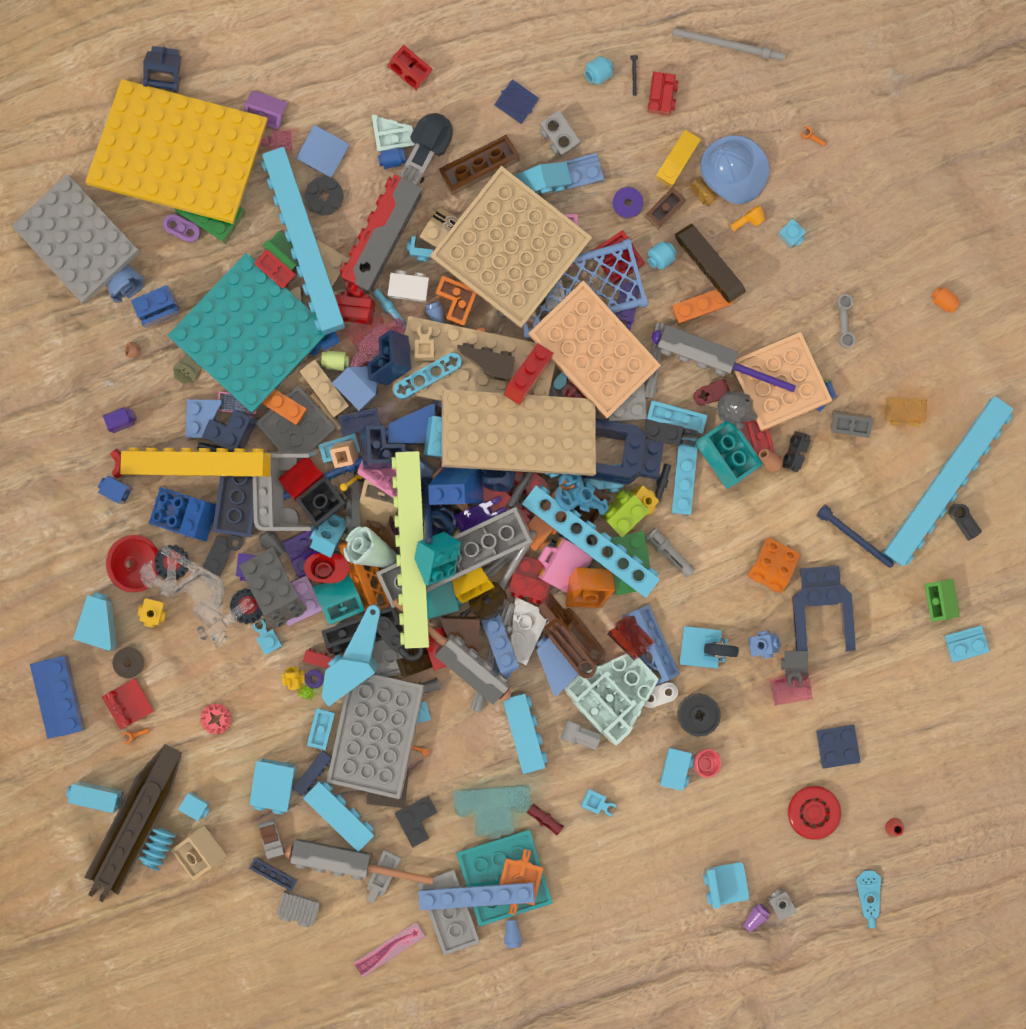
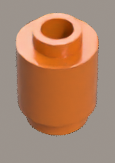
M945 286L942 288L938 287L931 295L933 303L951 314L961 303L958 300V296Z

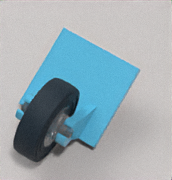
M684 626L680 664L718 669V663L726 662V656L738 657L739 647L728 645V639L721 638L722 630Z

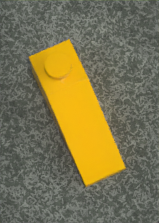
M684 130L655 179L670 188L673 187L701 139Z

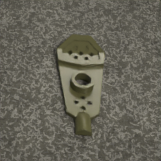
M186 354L173 367L174 377L182 384L192 383L197 378L201 367Z

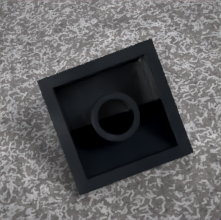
M327 476L321 478L295 499L315 528H318L346 505L344 496Z

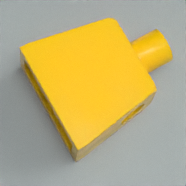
M482 567L452 581L454 593L462 604L494 588L493 583Z

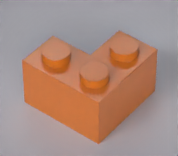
M442 276L435 294L437 297L452 302L446 320L465 327L478 294L465 284Z

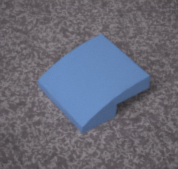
M313 125L295 159L332 178L350 144Z

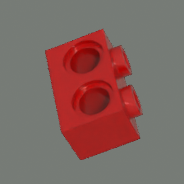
M404 44L393 55L387 65L388 68L415 91L426 81L433 70Z

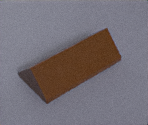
M506 134L439 168V171L451 195H454L494 175L501 166L507 168L519 162L520 156Z

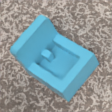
M412 236V239L408 240L407 252H410V257H416L417 261L429 262V259H432L430 255L434 250L416 248V236Z

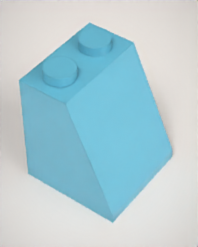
M94 592L92 595H87L73 639L108 651L116 650L117 641L112 600L107 599L108 595Z
M259 758L255 765L249 805L254 806L253 809L265 811V808L273 809L272 813L283 815L284 812H288L298 765Z

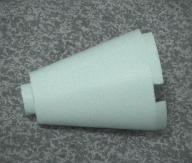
M356 527L347 536L346 541L348 543L347 547H344V556L348 562L384 568L395 564L397 555L395 550L370 528Z

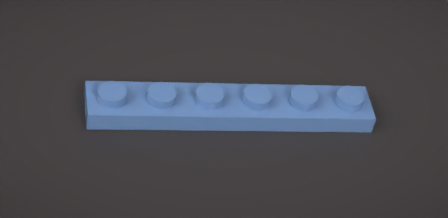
M534 882L418 891L420 910L535 902Z

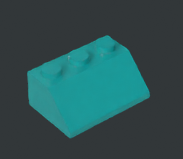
M722 422L695 441L696 446L726 489L736 485L763 465L743 433L737 430L734 424L730 422Z

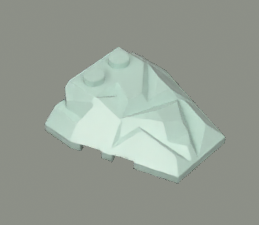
M631 651L598 666L596 673L591 678L586 679L578 675L564 690L572 699L573 704L599 733L604 734L616 746L631 732L637 717L641 714L645 702L649 699L659 679L634 651Z

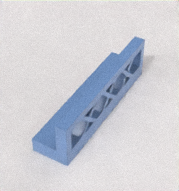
M645 605L623 615V621L640 659L653 673L654 669H656L661 675V679L658 680L657 684L680 675L650 605ZM635 616L637 626L632 624L629 617ZM639 634L643 635L645 639L644 644L639 641ZM647 652L651 653L653 657L652 662L647 659Z

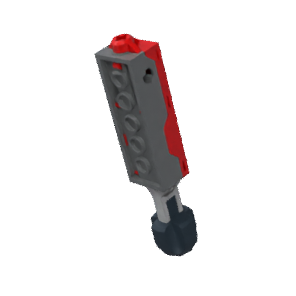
M430 113L418 121L410 136L411 141L416 145L399 176L394 174L393 178H388L385 184L386 191L384 195H379L376 201L377 208L375 212H370L367 218L368 225L366 229L362 228L358 235L359 242L357 246L353 245L349 252L350 259L348 263L344 262L340 270L341 278L345 282L347 292L351 295L362 297L364 292L371 294L423 195V190L418 185L434 154L441 156L446 152L452 140L453 127L449 119L444 115ZM371 267L370 271L362 272L363 268Z

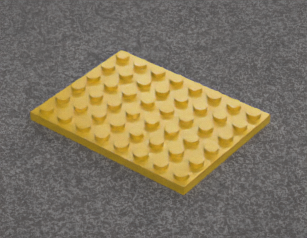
M121 79L85 181L86 185L234 224L268 119L267 117L149 86L144 87L142 84Z

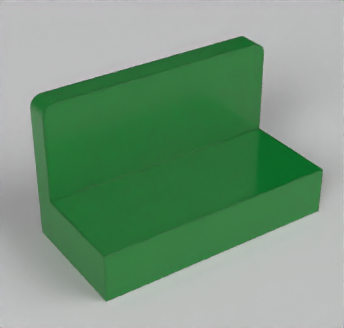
M278 231L270 241L267 240L263 244L265 249L271 252L292 272L297 269V266H300L298 259H293L290 250L293 248L292 242H288L286 236L281 231Z

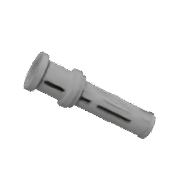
M655 527L645 537V540H649L656 547L657 552H662L686 578L690 576L695 568L670 545L669 538L666 539L658 531L659 528Z

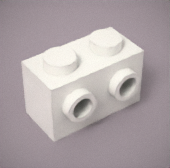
M396 270L395 273L390 274L388 297L426 303L429 278H426V274L414 273V276L407 275L406 271Z

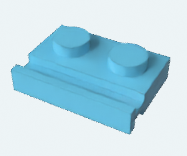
M982 625L944 635L952 663L990 652Z

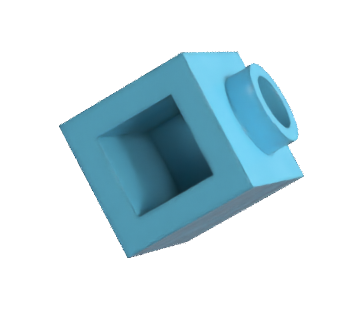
M792 219L777 236L789 248L794 244L798 247L805 239L803 235L806 231Z
M188 792L178 810L199 821L201 817L205 819L210 809L208 808V801L192 792Z

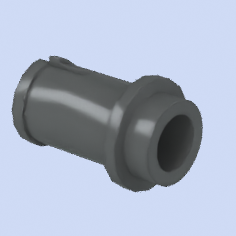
M437 678L423 683L418 682L421 685H425L424 694L441 689Z

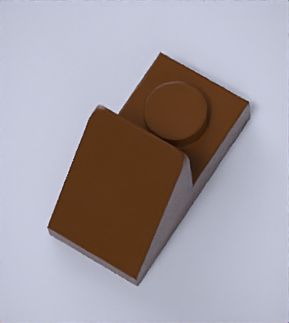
M391 515L386 527L382 526L379 522L367 520L365 527L370 528L389 546L398 549L396 547L395 535H399V531L395 527V522Z

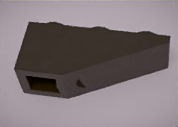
M468 343L457 345L458 351L490 378L510 382L515 363V357L511 353L501 351L499 354L487 347L476 349L474 345Z

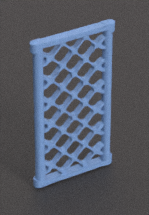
M630 238L623 240L622 243L579 254L572 263H575L580 268L577 276L572 277L566 272L562 275L573 279L570 288L562 287L559 284L560 278L555 284L553 291L547 295L548 299L545 305L538 306L541 308L538 317L530 316V318L535 321L533 324L534 328L540 322L539 317L543 311L550 312L546 308L550 299L561 302L552 296L554 290L557 287L562 288L566 291V297L571 292L574 283L581 282L578 280V276L582 270L592 275L587 283L589 287L593 277L603 281L600 290L597 291L592 287L590 288L596 292L597 296L601 295L608 299L607 307L613 313L639 306L641 308L648 306L649 302L644 293ZM628 249L631 262L621 257L623 250ZM612 253L617 258L613 267L603 263L604 255ZM594 258L598 266L594 272H591L584 265L586 260ZM619 260L628 264V269L624 274L615 270ZM600 265L610 269L606 279L596 274ZM630 267H633L636 280H632L626 275ZM612 272L622 277L617 286L608 281ZM623 279L633 282L634 285L630 292L620 288ZM605 284L615 288L612 297H607L601 293ZM636 285H638L639 292L641 295V298L636 299L632 295V291ZM620 290L627 295L626 302L617 304L613 300L616 291ZM527 323L523 325L524 337L529 339L531 337L527 333L533 328L528 329Z

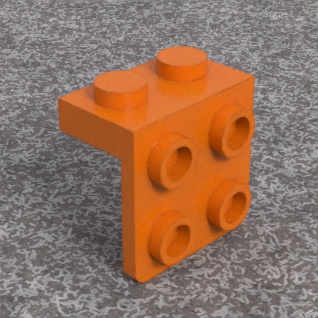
M767 538L747 576L773 591L782 593L792 577L800 554L771 538Z

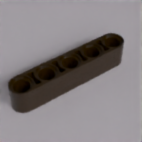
M692 223L675 233V238L680 246L728 303L746 293L741 281Z

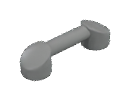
M843 294L836 300V307L840 310L841 335L838 338V342L844 348L852 347L856 341L855 336L849 332L847 309L853 305V299L848 294Z

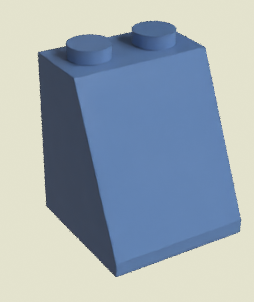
M543 636L536 644L538 646L536 650L552 692L557 697L578 673L550 638Z

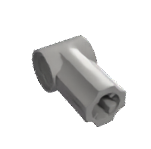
M567 720L560 738L596 750L602 735Z

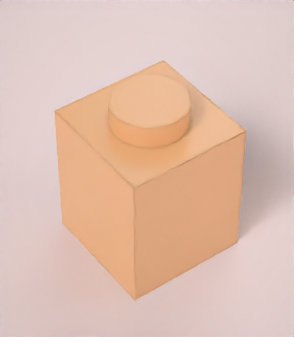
M354 440L336 443L330 449L335 468L353 465L358 459Z

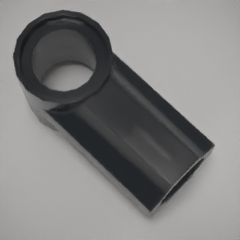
M953 504L949 508V517L955 521L967 541L977 537L982 532L966 505ZM958 507L963 510V514L959 518L955 514Z

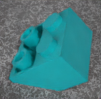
M445 532L432 536L433 541L431 544H426L425 539L417 543L414 559L427 586L450 578L456 572L461 542Z
M349 574L340 582L320 583L312 587L324 618L329 625L365 611Z

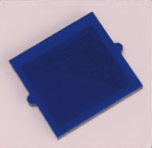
M512 79L506 89L501 91V96L494 106L522 124L528 114L532 113V109L539 98Z

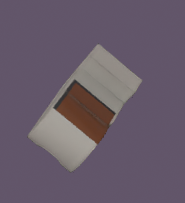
M275 820L260 823L259 829L263 838L262 841L267 859L283 855L284 846Z

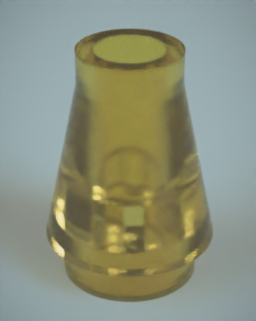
M699 178L690 185L701 203L707 207L718 198V195Z

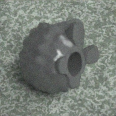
M728 391L718 401V416L720 420L734 424L737 430H742L745 427L743 422L754 421L758 418L753 408V400L749 394Z

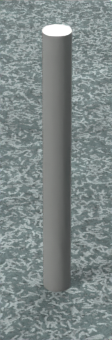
M530 529V533L534 539L537 535V532L533 529ZM531 544L517 551L499 582L503 590Z

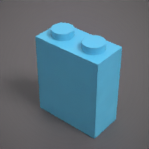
M82 781L73 783L72 786L68 787L66 797L69 798L68 803L110 813L119 810L123 795L122 790Z

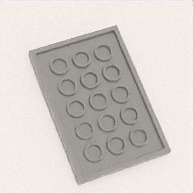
M68 174L12 225L18 234L84 305L140 253Z
M373 674L345 694L327 782L401 799L425 685Z

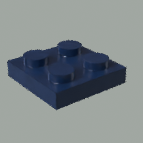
M854 724L816 730L822 769L861 763Z

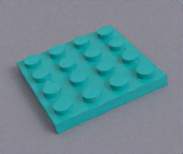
M530 829L456 852L466 886L500 884L505 859L521 860L524 849H527V853L528 850L532 851L529 862L533 865L541 866ZM543 871L535 904H518L516 915L553 904ZM510 904L473 907L479 927L515 916L513 915L514 907L512 914L508 913Z

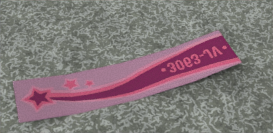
M416 922L354 962L362 977H365L423 939L425 935Z

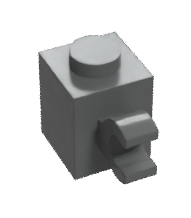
M785 651V658H781V670H785V677H788V686H791V681L794 679L799 681V686H802V677H808V651Z

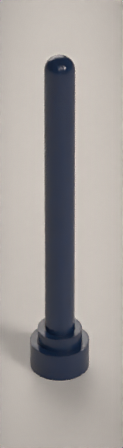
M430 477L421 478L426 544H431L433 541L428 487L433 479Z
M826 504L822 506L816 514L820 520L831 522L889 568L893 567L894 563L892 560L835 517L829 506Z

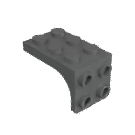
M273 547L239 565L263 616L273 627H281L288 620L300 617L307 610Z

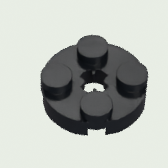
M322 176L315 178L307 185L305 200L311 210L325 216L331 215L339 209L344 200L342 187L334 178ZM322 191L329 192L330 196L327 197V201H322L323 198L319 199Z

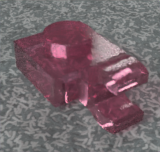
M291 130L272 131V137H262L260 147L273 146V150L284 147L286 151H292Z

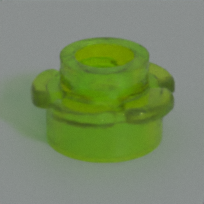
M304 685L298 689L297 696L312 700L313 695H316L313 693V688Z

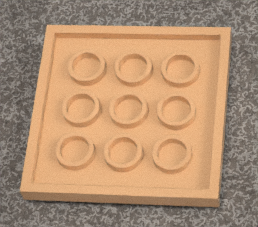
M801 332L735 360L738 364L796 385L793 393L734 371L743 393L749 394L753 400V408L758 415L756 422L761 432L832 402Z

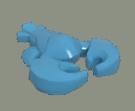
M561 475L559 485H562L564 480L567 481L564 487L575 485L568 492L565 489L562 491V487L557 488L555 498L561 509L569 511L579 505L580 510L586 512L590 511L589 508L598 509L600 515H604L607 512L608 501L606 499L600 501L593 494L595 488L591 484L586 483L584 487L580 475Z

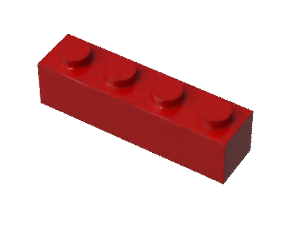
M309 648V650L305 651L303 662L327 669L329 667L328 663L335 655H332V657L327 656L328 653H317L316 650Z

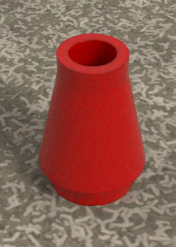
M892 818L887 821L885 830L889 836L898 837L904 832V824L900 819ZM898 826L900 829L899 831H894V828Z

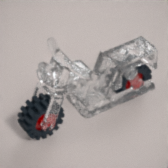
M164 545L155 556V570L160 577L153 571L152 560L148 564L144 563L139 571L142 574L140 577L143 581L142 584L150 589L154 587L160 590L159 594L165 598H176L185 592L192 596L194 602L192 613L208 627L207 631H205L203 626L197 628L196 639L201 643H205L212 638L216 648L219 645L223 647L228 639V636L225 635L227 631H224L226 628H229L237 621L239 623L253 624L263 615L251 589L243 588V590H239L233 595L230 602L231 611L222 618L223 579L191 561L188 553L182 547L179 548L178 545ZM187 572L191 574L177 584V580H180L181 577L183 578Z

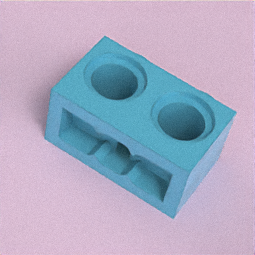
M336 514L318 527L319 529L315 528L310 537L313 540L310 548L330 558L347 529L345 527V519Z

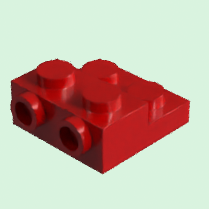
M523 556L512 576L508 590L512 592L511 596L520 599L523 596L530 597V602L537 604L544 600L548 594L550 584L538 577L540 570L544 567L539 560Z

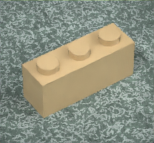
M316 360L300 370V373L334 418H337L350 408Z

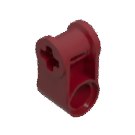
M726 378L696 390L693 395L694 402L701 406L715 401L718 402L724 394L730 391ZM701 391L703 394H707L705 401L703 399H699Z

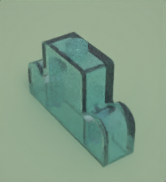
M530 785L453 790L455 813L460 817H468L472 812L474 813L475 835L477 837L489 836V839H499L501 835L513 834L512 810L514 809L518 813H524L529 810L531 806Z

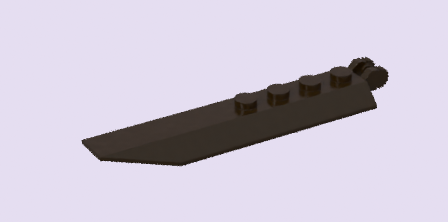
M164 744L137 774L84 877L94 882L88 894L89 896L93 897L99 885L105 887L99 897L100 902H104L110 890L119 895L172 793L182 752Z

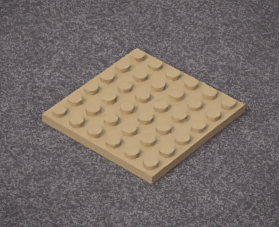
M501 166L432 252L430 258L514 324L522 328L592 237Z

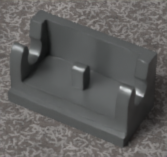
M833 410L831 432L870 438L873 423L871 416Z

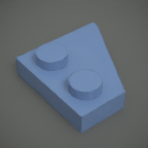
M187 399L185 438H204L202 435L209 419L216 420V414L220 406H223L224 400Z

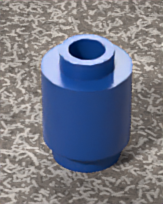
M396 147L381 151V155H378L380 167L384 166L386 170L405 164L404 149Z

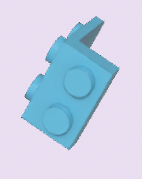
M742 862L705 868L706 874H703L704 884L708 885L709 893H706L708 905H712L713 909L721 908L723 904L749 899L745 869Z

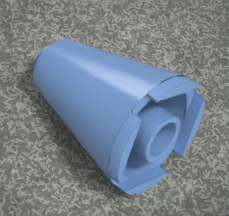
M127 264L106 284L111 299L115 303L123 302L121 298L127 296L129 299L138 293L143 287L142 281H145V279Z

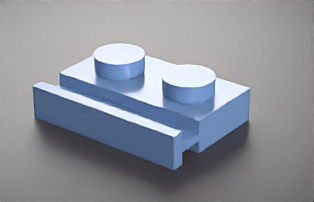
M597 153L564 161L567 163L572 184L566 186L567 190L604 181Z

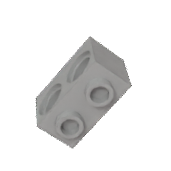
M559 110L540 123L541 129L539 131L544 139L548 138L552 143L550 148L555 155L559 154L562 158L580 145L581 141ZM556 123L559 128L553 132L548 129V125ZM567 139L569 145L561 147L558 143L559 140Z

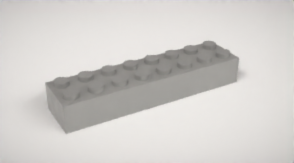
M514 507L453 536V538L461 542L456 572L450 578L429 586L426 585V593L534 543V539L519 507ZM397 563L376 572L392 608L396 607L392 604L393 600L398 598V594H402V587L398 586L397 574H401V566H397Z

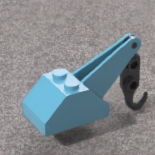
M371 604L367 608L344 655L341 656L339 653L328 663L329 667L325 670L322 699L328 707L372 676L380 667L372 657L377 632L389 648L401 654L406 660L416 661L423 654V648H419L418 652L412 655L404 648V645H401L400 631L390 618L381 616V609L377 604Z

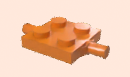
M524 849L521 860L505 859L500 884L534 882L536 900L543 867L529 862L532 851L528 850L527 853V849ZM510 904L508 913L512 914L514 907L513 915H516L518 904Z

